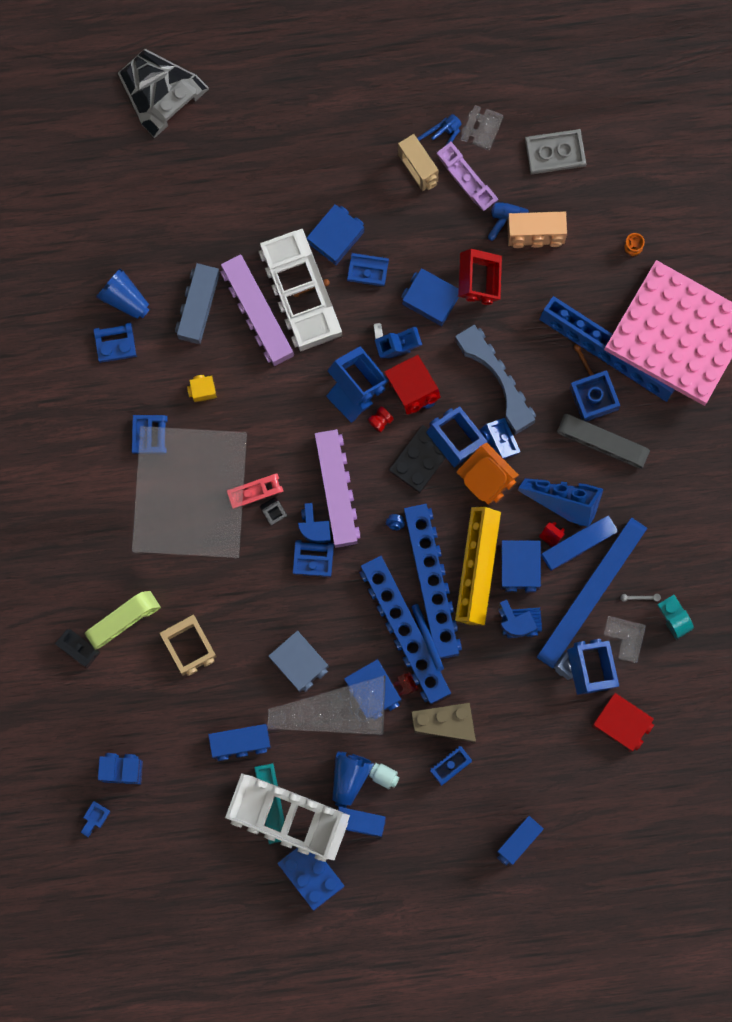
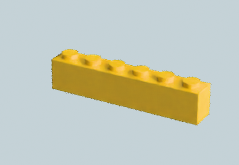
M471 507L455 621L469 625H485L501 515L499 511L487 507Z

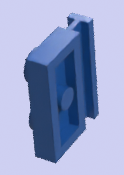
M352 253L347 281L385 287L389 258Z

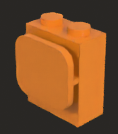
M488 443L481 445L457 471L464 479L468 489L478 499L485 501L488 505L492 502H499L504 497L503 492L506 489L510 490L517 483L515 479L519 476Z

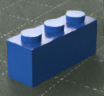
M267 724L209 734L212 757L217 758V761L228 760L231 755H236L237 758L246 757L248 752L254 751L256 754L267 753V749H271Z

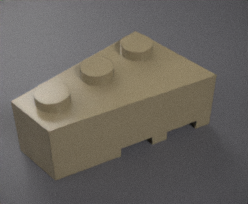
M470 703L412 712L415 733L471 743L476 742Z

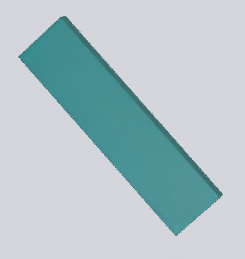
M274 763L254 767L256 778L278 786ZM275 797L265 826L281 832L285 820L281 799ZM268 839V842L273 844L281 842V840L275 839V841Z

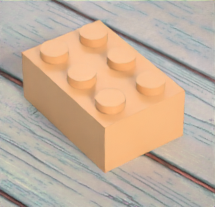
M566 212L509 213L507 223L508 246H513V248H523L524 245H531L534 248H539L543 245H550L551 247L562 246V244H565L567 236Z

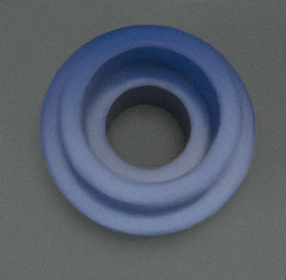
M391 514L386 519V525L392 530H400L405 526L404 518L397 514Z

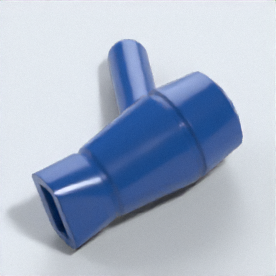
M495 202L491 213L493 218L499 220L489 233L488 239L493 241L508 220L509 213H528L529 210L504 202Z

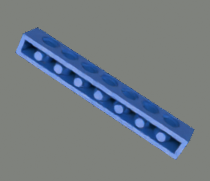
M554 296L544 308L539 319L540 321L667 402L675 389L604 350L613 335L612 333Z
M427 504L404 508L431 637L440 659L459 656V651L462 650L460 639H456L455 632L458 631L456 621L451 618V613L454 612L452 601L448 602L446 594H450L448 583H444L442 577L446 574L444 564L439 563L438 557L442 556L440 546H436L434 538L438 537L436 527L431 526L430 520L433 519L432 509H428ZM423 521L427 527L424 530H419L416 528L417 522ZM428 540L431 545L429 548L424 549L420 546V542ZM427 558H431L435 564L432 567H426L424 561ZM436 577L439 583L436 586H431L428 583V579ZM434 596L442 597L443 602L440 605H435L432 602ZM439 614H443L446 616L447 621L440 624L436 621V617ZM448 633L451 636V640L447 643L442 642L440 635Z
M382 556L361 565L362 571L359 572L364 582L368 581L371 587L368 591L372 599H377L379 605L376 607L381 617L385 615L388 621L385 625L390 634L394 633L396 637L394 643L398 651H403L405 655L403 661L406 667L412 668L414 674L411 676L416 686L420 684L423 690L420 694L424 702H429L432 705L450 696L451 691L441 672L436 670L425 640ZM377 575L382 576L384 579L379 585L372 581ZM385 592L392 595V599L388 602L381 599L382 594ZM394 609L401 612V616L397 619H393L390 616V612ZM401 627L409 628L410 632L407 636L399 634L398 631ZM416 644L418 651L410 653L407 650L408 645ZM417 662H426L427 668L423 671L416 668ZM433 678L436 681V685L433 688L426 687V679Z

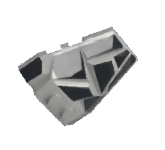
M144 49L118 72L142 126L154 138L168 127L167 121L192 98L197 101L209 90V87L196 74L147 49Z

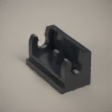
M67 629L55 643V645L87 669L100 654V651L95 650L92 645L71 629Z

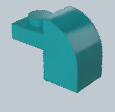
M675 595L657 605L667 621V627L676 640L694 629L688 613L682 608Z

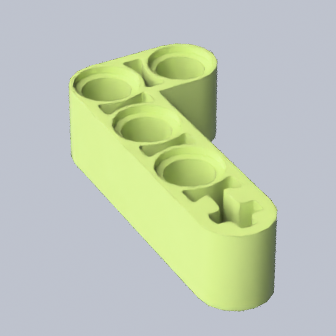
M151 591L141 592L88 629L84 634L93 648L97 650L141 618L150 616L158 611L161 606Z

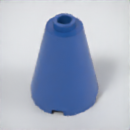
M121 268L96 296L99 300L136 319L139 317L144 318L150 310L147 308L149 303Z
M338 751L335 756L332 800L336 802V806L346 808L347 805H352L371 772L374 763L355 754H352V756L348 755L347 757V752Z

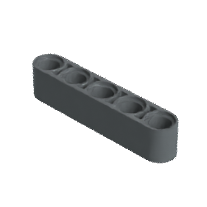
M568 414L563 415L556 431L568 439L640 469L644 467L650 450L642 445Z

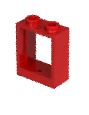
M475 249L461 252L458 297L466 298V301L470 302L480 301L483 305H492L493 302L500 300L502 256ZM473 263L487 266L486 294L472 291Z

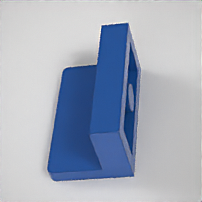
M338 383L334 385L326 396L351 423L373 404L369 400L366 403L361 402L355 405Z

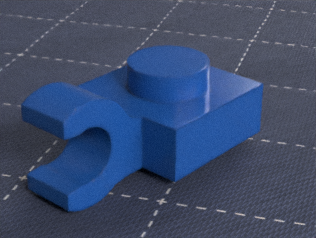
M93 801L83 817L88 822L81 833L89 838L95 825L101 828L111 811Z

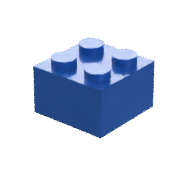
M607 370L570 384V391L581 420L587 422L619 410L620 403Z

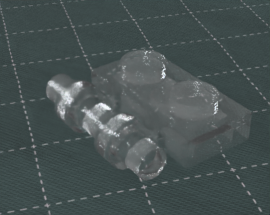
M474 105L473 110L469 112L468 122L461 131L463 134L460 139L467 142L469 136H473V145L490 151L504 115L486 109L484 115L479 113L481 107ZM476 121L481 122L478 130L473 129Z

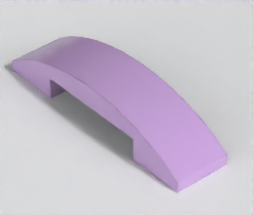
M452 142L436 153L455 181L479 208L485 211L498 201L496 195L487 185H484L462 158L463 155Z

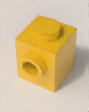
M198 375L189 380L190 386H187L189 398L193 397L194 402L217 398L212 376Z

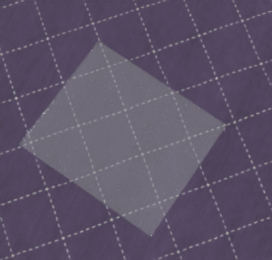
M140 426L132 552L239 558L247 432Z

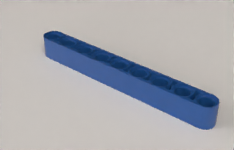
M631 517L538 654L537 659L553 669L647 530V527Z

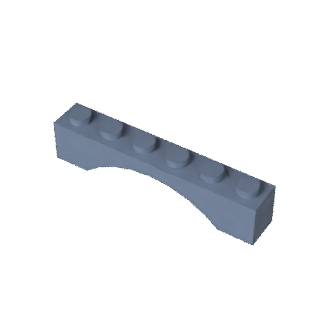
M473 325L456 335L455 342L465 357L483 364L499 381L506 401L505 419L516 435L535 423L534 417H536V414L531 407L528 408L524 401L526 399L521 391L518 392L514 387L516 383L512 376H507L504 370L506 368L500 359L497 360L494 356L496 352L492 345H487L484 338L486 337L481 328L477 329Z

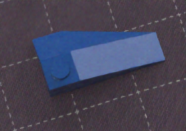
M527 478L523 480L518 488L519 492L566 520L587 527L590 526L595 518L603 493L602 488L579 483L578 486H568L567 482L550 484L548 480Z

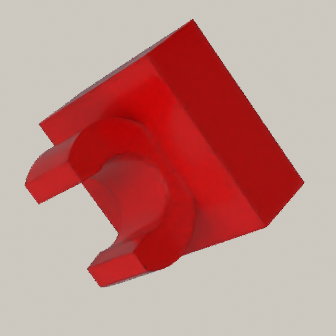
M549 522L539 536L551 547L557 545L564 536L565 529L559 530L555 527L556 522Z

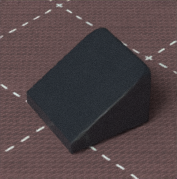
M276 497L260 505V509L270 525L287 516Z

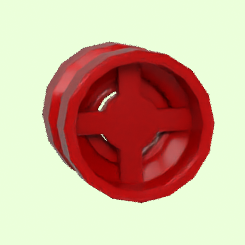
M380 406L377 409V413L371 415L367 420L381 433L385 429V425L390 424L394 418L384 407Z

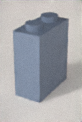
M298 630L269 655L271 661L299 692L302 690L304 692L308 691L314 685L312 682L317 677L321 679L328 673L326 670L329 668L328 664Z

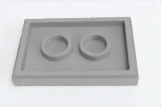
M581 129L525 137L530 174L586 167L587 165Z

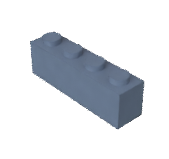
M198 263L195 269L192 268L190 274L191 286H187L185 297H187L186 304L181 306L180 315H182L180 322H177L175 328L178 339L201 344L220 276L218 268Z

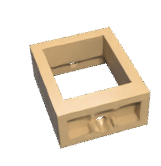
M412 134L398 143V156L420 189L424 191L425 189L430 190L434 188L438 182L439 170L416 136Z
M194 615L160 632L182 675L190 676L198 671L196 668L202 665L206 667L215 662L214 659L217 656ZM195 626L209 653L183 667L169 640Z

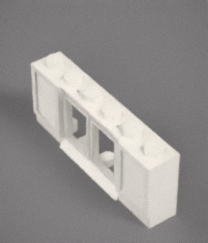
M303 229L260 243L261 250L258 252L262 262L266 261L268 267L265 270L268 278L273 279L274 284L271 285L275 296L279 295L281 301L278 302L281 313H286L287 319H285L287 329H292L294 334L291 337L294 347H298L301 352L342 337L341 327ZM306 263L312 281L284 291L277 273ZM315 287L321 305L293 315L286 297Z
M241 773L225 818L232 820L231 824L242 828V825L248 827L247 831L254 834L264 833V838L272 841H275V839L281 840V845L289 848L296 846L298 847V852L309 855V852L315 854V859L326 862V859L335 860L350 815L253 776ZM275 797L291 802L281 832L264 826ZM298 806L315 812L304 842L288 835Z

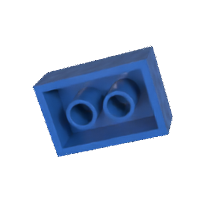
M297 847L277 864L312 910L315 911L345 886L327 862L315 859V854L309 852V855L298 852Z

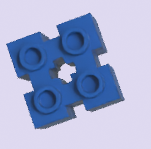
M105 753V757L100 756L98 780L104 783L141 785L143 761L138 759V756L132 754H125L124 758H119L117 754Z

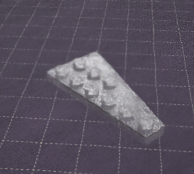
M386 676L268 709V729L382 735Z

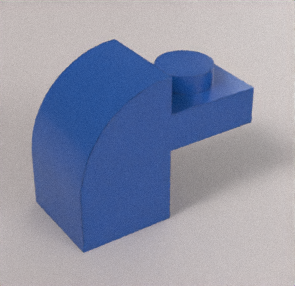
M412 327L398 334L389 333L375 340L380 358L402 356L410 353V350L422 346L417 327Z
M306 503L305 509H301L302 521L306 520V523H298L302 536L311 543H331L329 521L314 522L313 504Z
M508 601L500 602L498 612L502 620L506 619L500 626L506 634L513 637H524L537 631L538 628L530 611L515 617Z

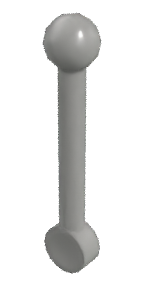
M622 594L620 599L622 601L654 600L658 602L661 596L659 594L654 596H627Z

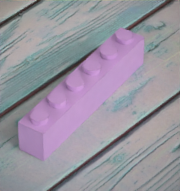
M240 254L221 264L222 271H220V274L225 282L229 281L231 285L229 291L233 298L237 296L240 302L237 305L242 314L246 313L248 317L246 322L250 330H255L257 334L255 339L259 347L263 345L266 351L263 354L267 362H272L273 366H276L293 357V350L242 255Z
M337 429L315 433L335 548L358 544L357 539L361 537L359 527L354 525L357 515L356 509H352L350 501H354L352 490H348L347 483L351 481L349 471L345 472L344 469L347 459L346 453L341 452L340 446L344 445L342 434L338 435Z

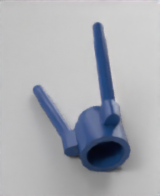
M451 114L417 139L420 141L442 127L431 139L435 140L444 131L448 134L452 132L453 134L448 140V144L453 142L456 135L460 132L458 128L462 123L455 115Z

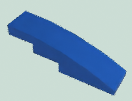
M608 515L545 551L541 556L550 571L619 531Z

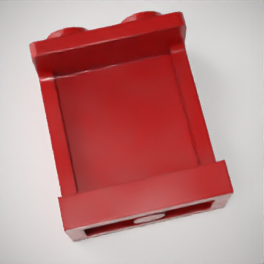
M419 355L384 371L386 378L389 380L390 387H393L407 415L415 413L422 407L433 404L441 398L437 385Z
M614 693L592 727L602 731L632 752L634 749L638 751L644 742L641 738L645 733L649 734L654 727V724H652L654 718Z

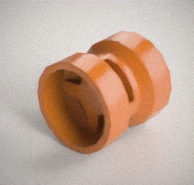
M638 233L628 235L624 245L625 252L628 255L637 256L642 252L645 243L643 236Z

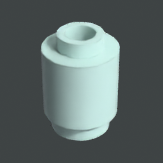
M376 763L369 775L373 779L372 781L387 789H390L391 786L395 788L400 778L397 776V771L382 763L380 765Z

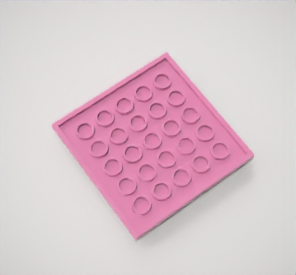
M656 260L604 350L705 406L732 359V302Z

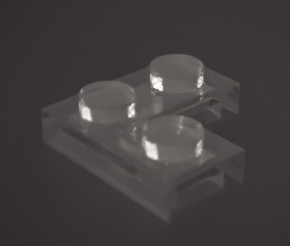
M608 616L603 635L622 640L618 659L637 663L646 625Z

